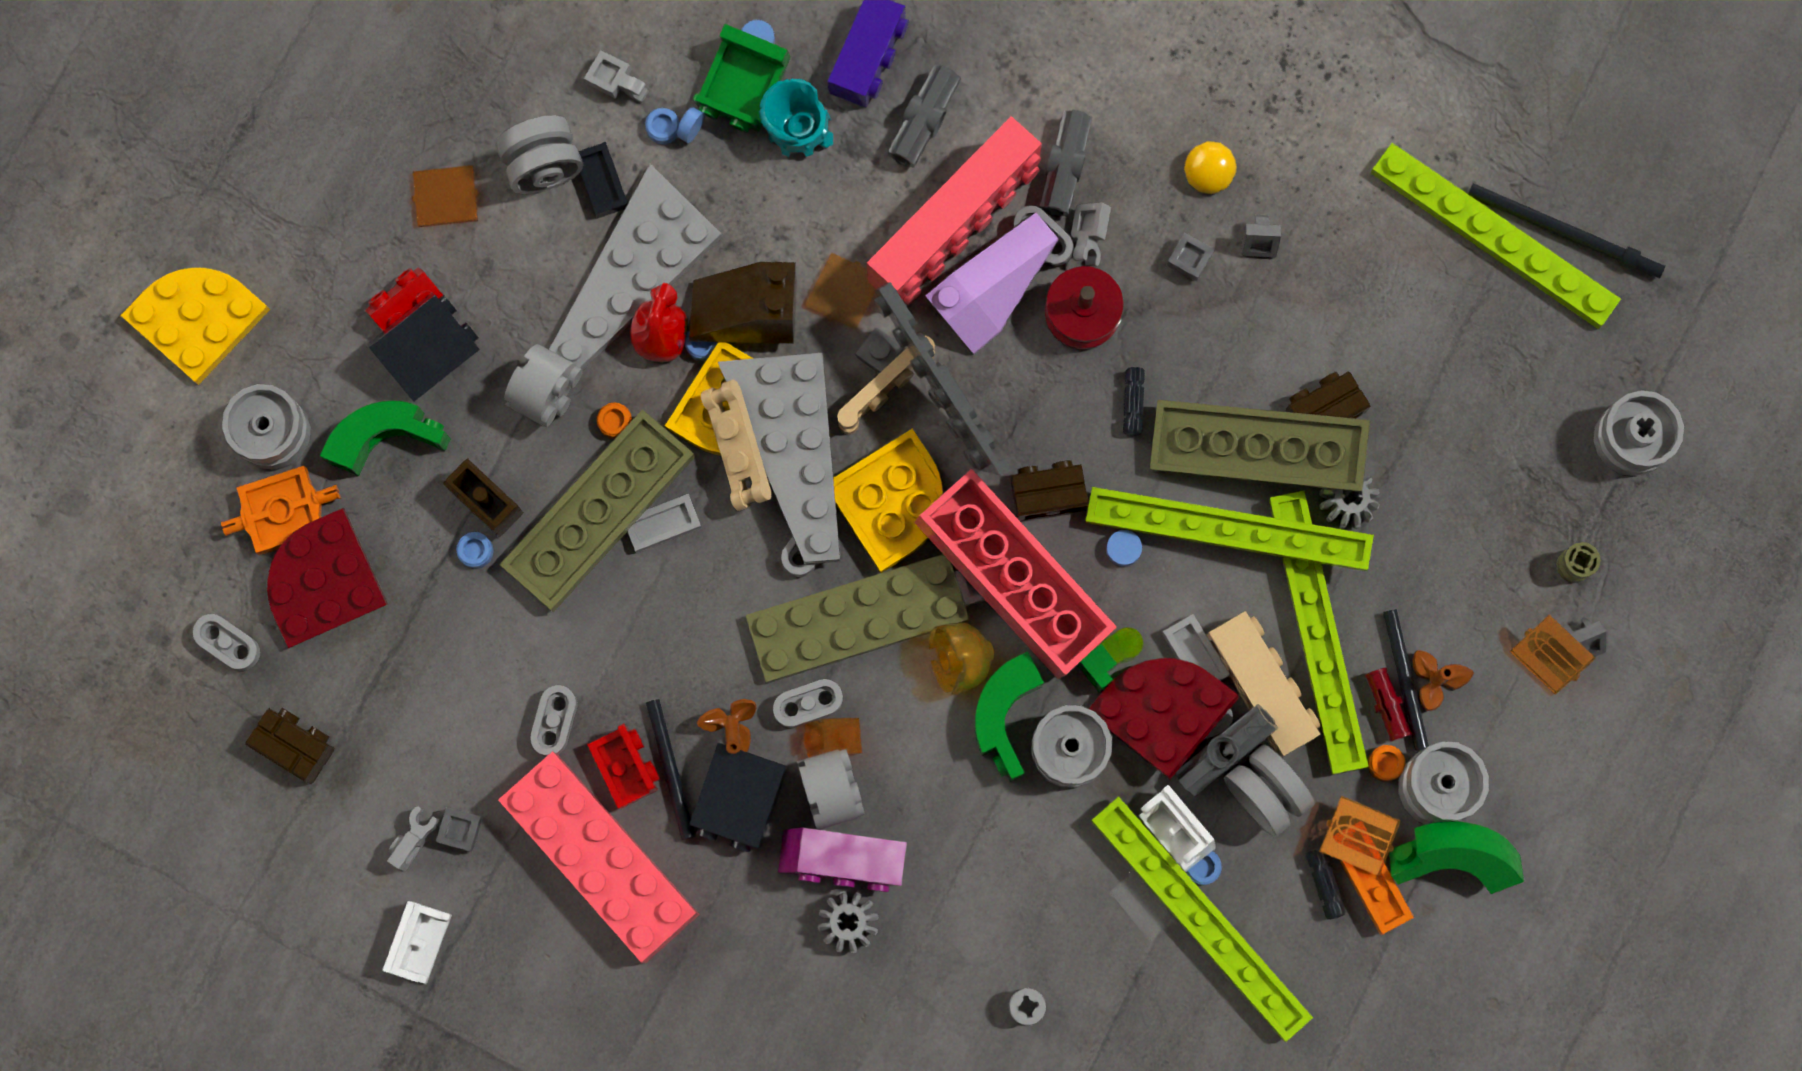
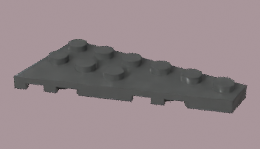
M885 283L874 290L878 297L874 299L877 309L884 318L889 316L896 327L892 330L896 341L902 349L906 346L908 347L914 358L910 360L912 368L920 379L923 377L927 379L932 388L928 391L931 400L938 409L942 407L950 418L946 421V424L952 435L956 439L961 438L968 449L963 452L973 469L978 467L980 471L1001 475L1011 469L1012 466L1006 457L998 460L992 451L995 448V440L982 424L976 425L973 422V419L977 417L976 412L945 364L935 363L932 359L935 355L933 352L934 347L921 332H915L913 327L916 326V321L892 283Z

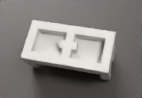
M1169 785L1141 808L1143 811L1139 815L1141 821L1185 872L1216 848L1214 838Z
M408 901L382 971L427 984L452 915Z

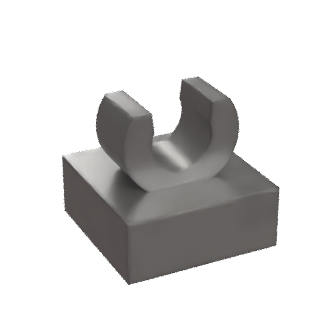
M1255 214V224H1246L1242 241V256L1277 257L1281 239V225H1270L1269 215Z
M1584 617L1581 619V629L1575 632L1572 631L1569 625L1564 626V629L1593 658L1607 652V631L1600 621L1591 624ZM1567 649V656L1574 665L1582 663Z

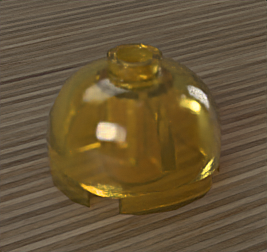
M963 622L935 626L931 631L929 649L936 648L938 661L931 660L936 680L942 690L946 693L952 692L951 695H956L977 688L986 679L991 661L994 658L991 642L986 640L983 634L974 626Z

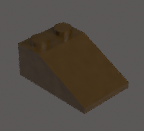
M757 262L693 280L689 341L794 344L797 295L796 262Z

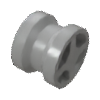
M1031 988L1016 991L1009 1001V1012L1012 1018L1023 1025H1033L1039 1022L1046 1011V1002L1043 996Z

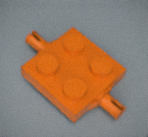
M301 466L236 487L241 502V516L222 521L221 527H223L222 530L225 536L245 529L251 536L255 553L262 555L278 550L282 543L297 529L321 518V504L341 499V495L338 493L337 485L316 491L312 486L307 468Z

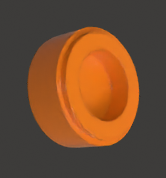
M620 403L606 404L597 415V425L601 433L610 439H615L633 420L627 407Z
M1382 745L1374 749L1368 758V769L1371 775L1384 782L1392 781L1401 776L1406 764L1403 753L1392 745Z

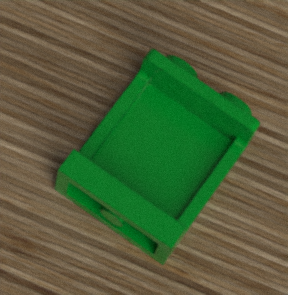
M724 24L719 35L722 40L701 91L699 94L695 93L693 101L699 107V110L711 119L717 120L718 116H722L731 120L729 125L740 131L748 133L749 129H753L759 132L762 126L759 114L761 109L759 107L760 102L766 91L773 84L782 80L791 56L788 50Z

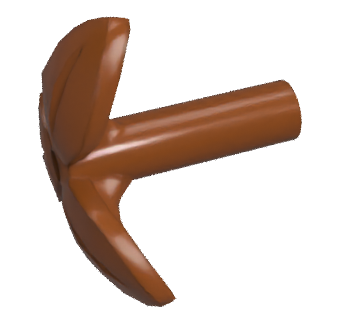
M1416 650L1412 662L1416 675L1424 679H1430V683L1419 689L1420 702L1427 711H1433L1442 704L1444 700V694L1441 689L1442 684L1456 690L1466 685L1474 674L1473 670L1460 664H1449L1438 670L1437 659L1426 651Z
M739 699L731 703L730 715L727 716L723 710L715 708L704 713L698 719L697 725L709 732H716L725 728L727 751L732 754L740 750L748 752L751 743L750 730L743 724H740L739 721L751 719L756 713L757 705L752 700Z

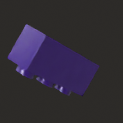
M863 0L827 81L829 94L867 108L871 98L876 99L883 83V80L879 79L884 68L889 69L896 54L893 46L897 38L903 39L908 28L909 20L905 18L904 5L891 0Z

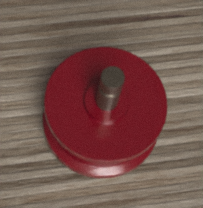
M1090 266L1071 268L1060 274L1050 286L1045 305L1047 326L1052 335L1068 347L1075 349L1098 347L1107 342L1118 328L1123 312V295L1117 282L1103 270Z

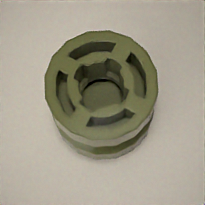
M1584 542L1576 543L1560 554L1556 564L1557 571L1568 582H1581L1598 570L1601 562L1600 554L1591 544Z

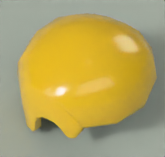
M1212 141L1195 146L1188 154L1184 166L1188 183L1198 192L1215 194L1225 190L1231 184L1237 170L1236 159L1232 151L1222 143Z

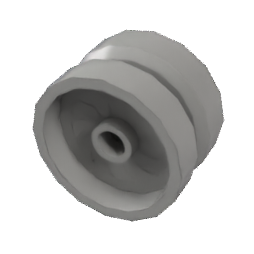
M553 115L529 119L511 127L497 138L496 148L501 161L505 165H509L506 169V176L511 189L515 193L531 194L550 190L570 181L582 171L584 165L578 149L575 145H571L573 134L568 121L564 117Z
M256 384L239 391L230 399L223 412L222 429L227 443L247 462L261 469L277 470L291 465L303 455L310 440L311 426L305 411L288 393L273 385Z
M1641 390L1626 394L1601 415L1595 426L1594 444L1598 456L1608 468L1621 475L1636 477L1651 473L1676 454L1683 442L1684 424L1680 412L1669 399L1656 392Z
M1065 705L1050 711L1039 722L1031 740V757L1036 770L1046 781L1061 788H1078L1091 783L1105 769L1112 754V737L1107 724L1096 712L1083 706ZM1069 739L1075 741V747L1078 748L1076 752L1066 750L1065 744H1067Z
M1442 741L1426 747L1405 764L1404 770L1398 778V794L1404 809L1415 820L1425 825L1448 821L1459 822L1473 815L1484 804L1489 791V775L1483 760L1471 748L1458 742Z
M1263 744L1248 757L1251 770L1245 766L1238 765L1224 777V780L1231 793L1261 828L1275 838L1290 826V818L1287 812L1300 817L1314 806L1315 802L1307 787L1292 768L1275 751Z

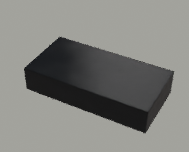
M606 142L579 151L584 165L580 173L597 219L626 209L628 202Z

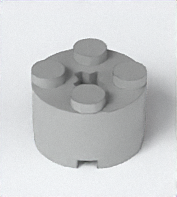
M536 344L524 355L525 358L529 359L528 363L523 368L517 366L506 388L504 400L507 401L505 406L542 426L548 427L556 415L562 417L567 411L571 402L567 395L571 387H575L580 380L583 370L573 362Z
M836 749L797 761L817 830L858 819V816L865 814L846 749L840 751Z

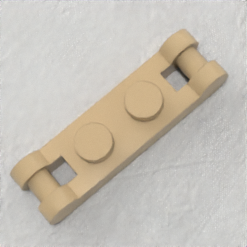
M925 336L928 338V340L930 341L935 350L934 341L930 337ZM908 347L840 409L837 418L841 432L848 435L855 433L859 428V419L870 409L873 412L877 411L888 400L889 397L886 394L895 386L898 388L903 387L913 377L914 373L912 372L913 368L910 360L914 358Z
M732 379L722 383L721 388L717 390L712 387L702 391L701 400L709 412L731 487L730 498L732 505L736 510L741 511L749 508L752 502L762 503L770 500L771 489L738 382ZM727 401L730 410L725 411L722 402ZM749 479H751V481H752V485H751V488H750V489L747 488V485H746V482H745L746 480H749Z

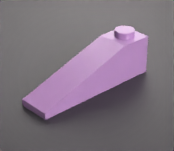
M1034 213L954 271L931 290L926 297L971 352L975 354L1002 331L1015 306L1019 304L1025 290L1034 276L1037 275L1059 239L1041 217Z

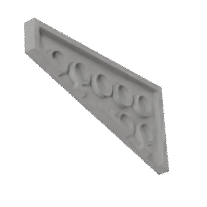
M649 164L549 348L550 351L573 362L582 370L631 325L635 311L643 302L652 299L650 296L652 289L662 285L663 282L673 285L723 238L722 234L651 164Z
M812 353L718 362L725 381L734 379L741 388L766 475L804 563L839 562L840 552L823 354Z

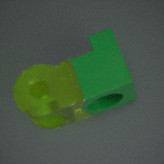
M1130 627L1122 628L1092 650L1077 666L1099 693L1113 681L1108 674L1122 662H1130L1139 655L1144 645L1143 638L1136 629Z

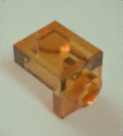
M859 718L819 719L805 724L803 742L807 749L808 758L839 749V751L846 749L848 755L861 754L862 744Z

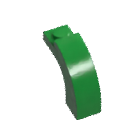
M381 401L359 408L344 418L330 434L320 457L332 466L359 476L370 452L380 442L396 436L410 437L443 451H446L451 438L443 431L444 425L429 418H425L421 422L425 413L418 405L403 401Z
M1028 651L1006 662L991 676L979 697L975 714V736L981 756L995 750L997 756L992 758L999 775L1001 777L1007 775L1010 782L1022 777L1025 772L1006 735L1005 718L1007 712L1017 700L1042 688L1044 685Z
M1448 821L1423 825L1414 828L1415 840L1389 850L1391 876L1398 885L1441 869H1458L1473 874L1483 883L1490 894L1524 882L1521 855L1515 847L1496 831L1473 823Z

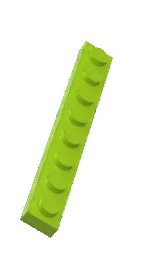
M1394 143L1390 144L1372 169L1371 174L1598 330L1620 302L1621 298Z
M1092 487L1086 523L1365 572L1368 571L1374 535L1096 487Z
M1305 491L1269 498L1273 518L1312 524ZM1282 557L1331 773L1335 775L1368 768L1322 564Z
M1119 796L1091 820L1094 826L1284 1042H1287L1313 1018Z

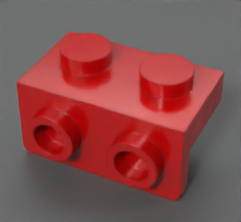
M419 267L414 271L412 268L407 269L396 278L395 282L397 285L387 293L385 290L378 292L369 300L368 304L370 307L365 311L382 331L430 293H434L438 298L443 295Z
M622 724L618 726V730L587 744L619 810L658 791L655 782L660 780L659 775L651 760L646 763L644 762L639 752L640 749L644 748V744L635 728L629 731L628 727Z

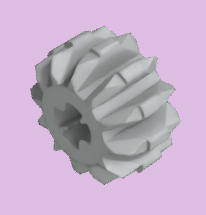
M1365 478L1363 492L1322 488L1319 495L1327 500L1322 502L1319 507L1321 510L1331 509L1332 511L1327 516V521L1332 522L1337 516L1340 518V529H1344L1348 521H1350L1354 529H1358L1361 526V519L1369 523L1373 519L1370 511H1376L1380 506L1377 501L1372 500V498H1375L1380 493L1379 489H1368L1372 478ZM1350 494L1354 495L1356 498L1354 502L1349 505L1344 503L1343 499Z
M843 891L840 892L842 905L838 906L834 899L830 897L827 899V903L834 911L832 913L826 910L819 911V915L830 919V923L818 925V930H832V933L824 939L826 944H830L836 937L840 938L836 945L837 952H842L845 941H849L851 953H856V939L859 938L865 947L870 945L869 940L863 936L865 931L872 935H877L878 929L867 926V922L876 921L879 919V916L875 913L865 916L864 912L869 910L873 903L868 900L859 908L857 905L861 899L860 893L856 892L854 894L852 904L848 903L846 892ZM846 913L848 916L857 915L859 921L854 922L858 925L856 930L853 932L848 928L844 931L840 930L838 924L843 923L839 920L842 914Z

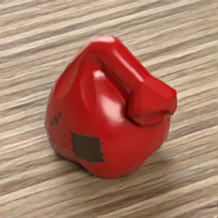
M663 282L662 285L650 291L652 299L643 302L635 311L630 329L631 343L635 352L642 358L656 362L673 361L682 353L689 324L685 312L676 305L677 291L672 285Z

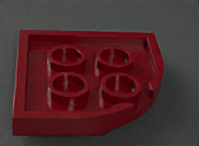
M345 508L332 512L297 529L282 543L272 560L267 580L268 600L272 614L288 648L388 604Z
M1157 658L1138 663L1123 671L1107 686L1089 709L1096 712L1102 718L1113 735L1170 780L1239 697L1238 694L1215 676L1194 663L1174 658Z

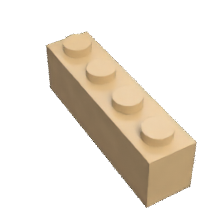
M1245 611L1210 631L1206 636L1228 670L1230 680L1249 711L1259 704L1275 720L1278 729L1266 739L1273 751L1282 758L1319 736L1320 733L1317 728L1320 727V723L1314 712L1310 708L1305 710L1298 697L1302 696L1296 682L1291 677L1287 679L1280 669L1283 662L1277 651L1273 647L1268 649L1261 636L1264 635V631L1259 621L1254 616L1250 618Z

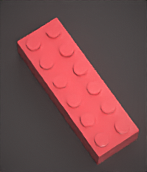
M1011 116L867 262L868 283L877 289L885 283L891 282L903 302L910 305L920 295L922 291L920 286L928 278L931 281L935 280L945 268L943 263L952 254L956 257L969 244L967 238L975 230L979 233L983 231L993 219L991 214L999 206L1002 209L1005 208L1016 196L1014 190L1022 182L1027 185L1035 178L1040 170L1038 166L1041 161L1042 143Z
M972 469L920 514L914 522L1057 679L1071 671L1117 628Z
M552 751L498 799L641 963H647L700 915L555 752Z

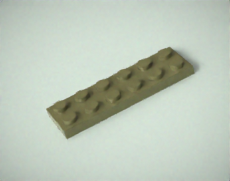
M1158 400L1150 470L1363 492L1371 421Z
M642 409L501 562L500 566L554 612L627 533L630 527L636 523L641 515L648 510L695 458L694 453Z
M943 554L746 615L766 684L969 622L952 564Z

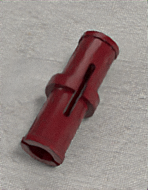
M1387 667L1365 674V678L1368 680L1377 704L1374 706L1376 713L1380 712L1390 737L1389 740L1392 742L1412 735V732L1408 727L1400 706L1403 703L1401 696H1396Z

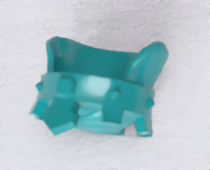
M786 79L778 81L766 91L759 106L761 108L759 111L763 127L768 132L770 142H775L781 148L782 155L789 157L791 152H803L808 157L814 154L813 148L818 144L822 148L833 145V133L828 131V121L831 120L830 115L827 112L828 110L824 109L823 104L818 101L817 89L810 82L803 79Z

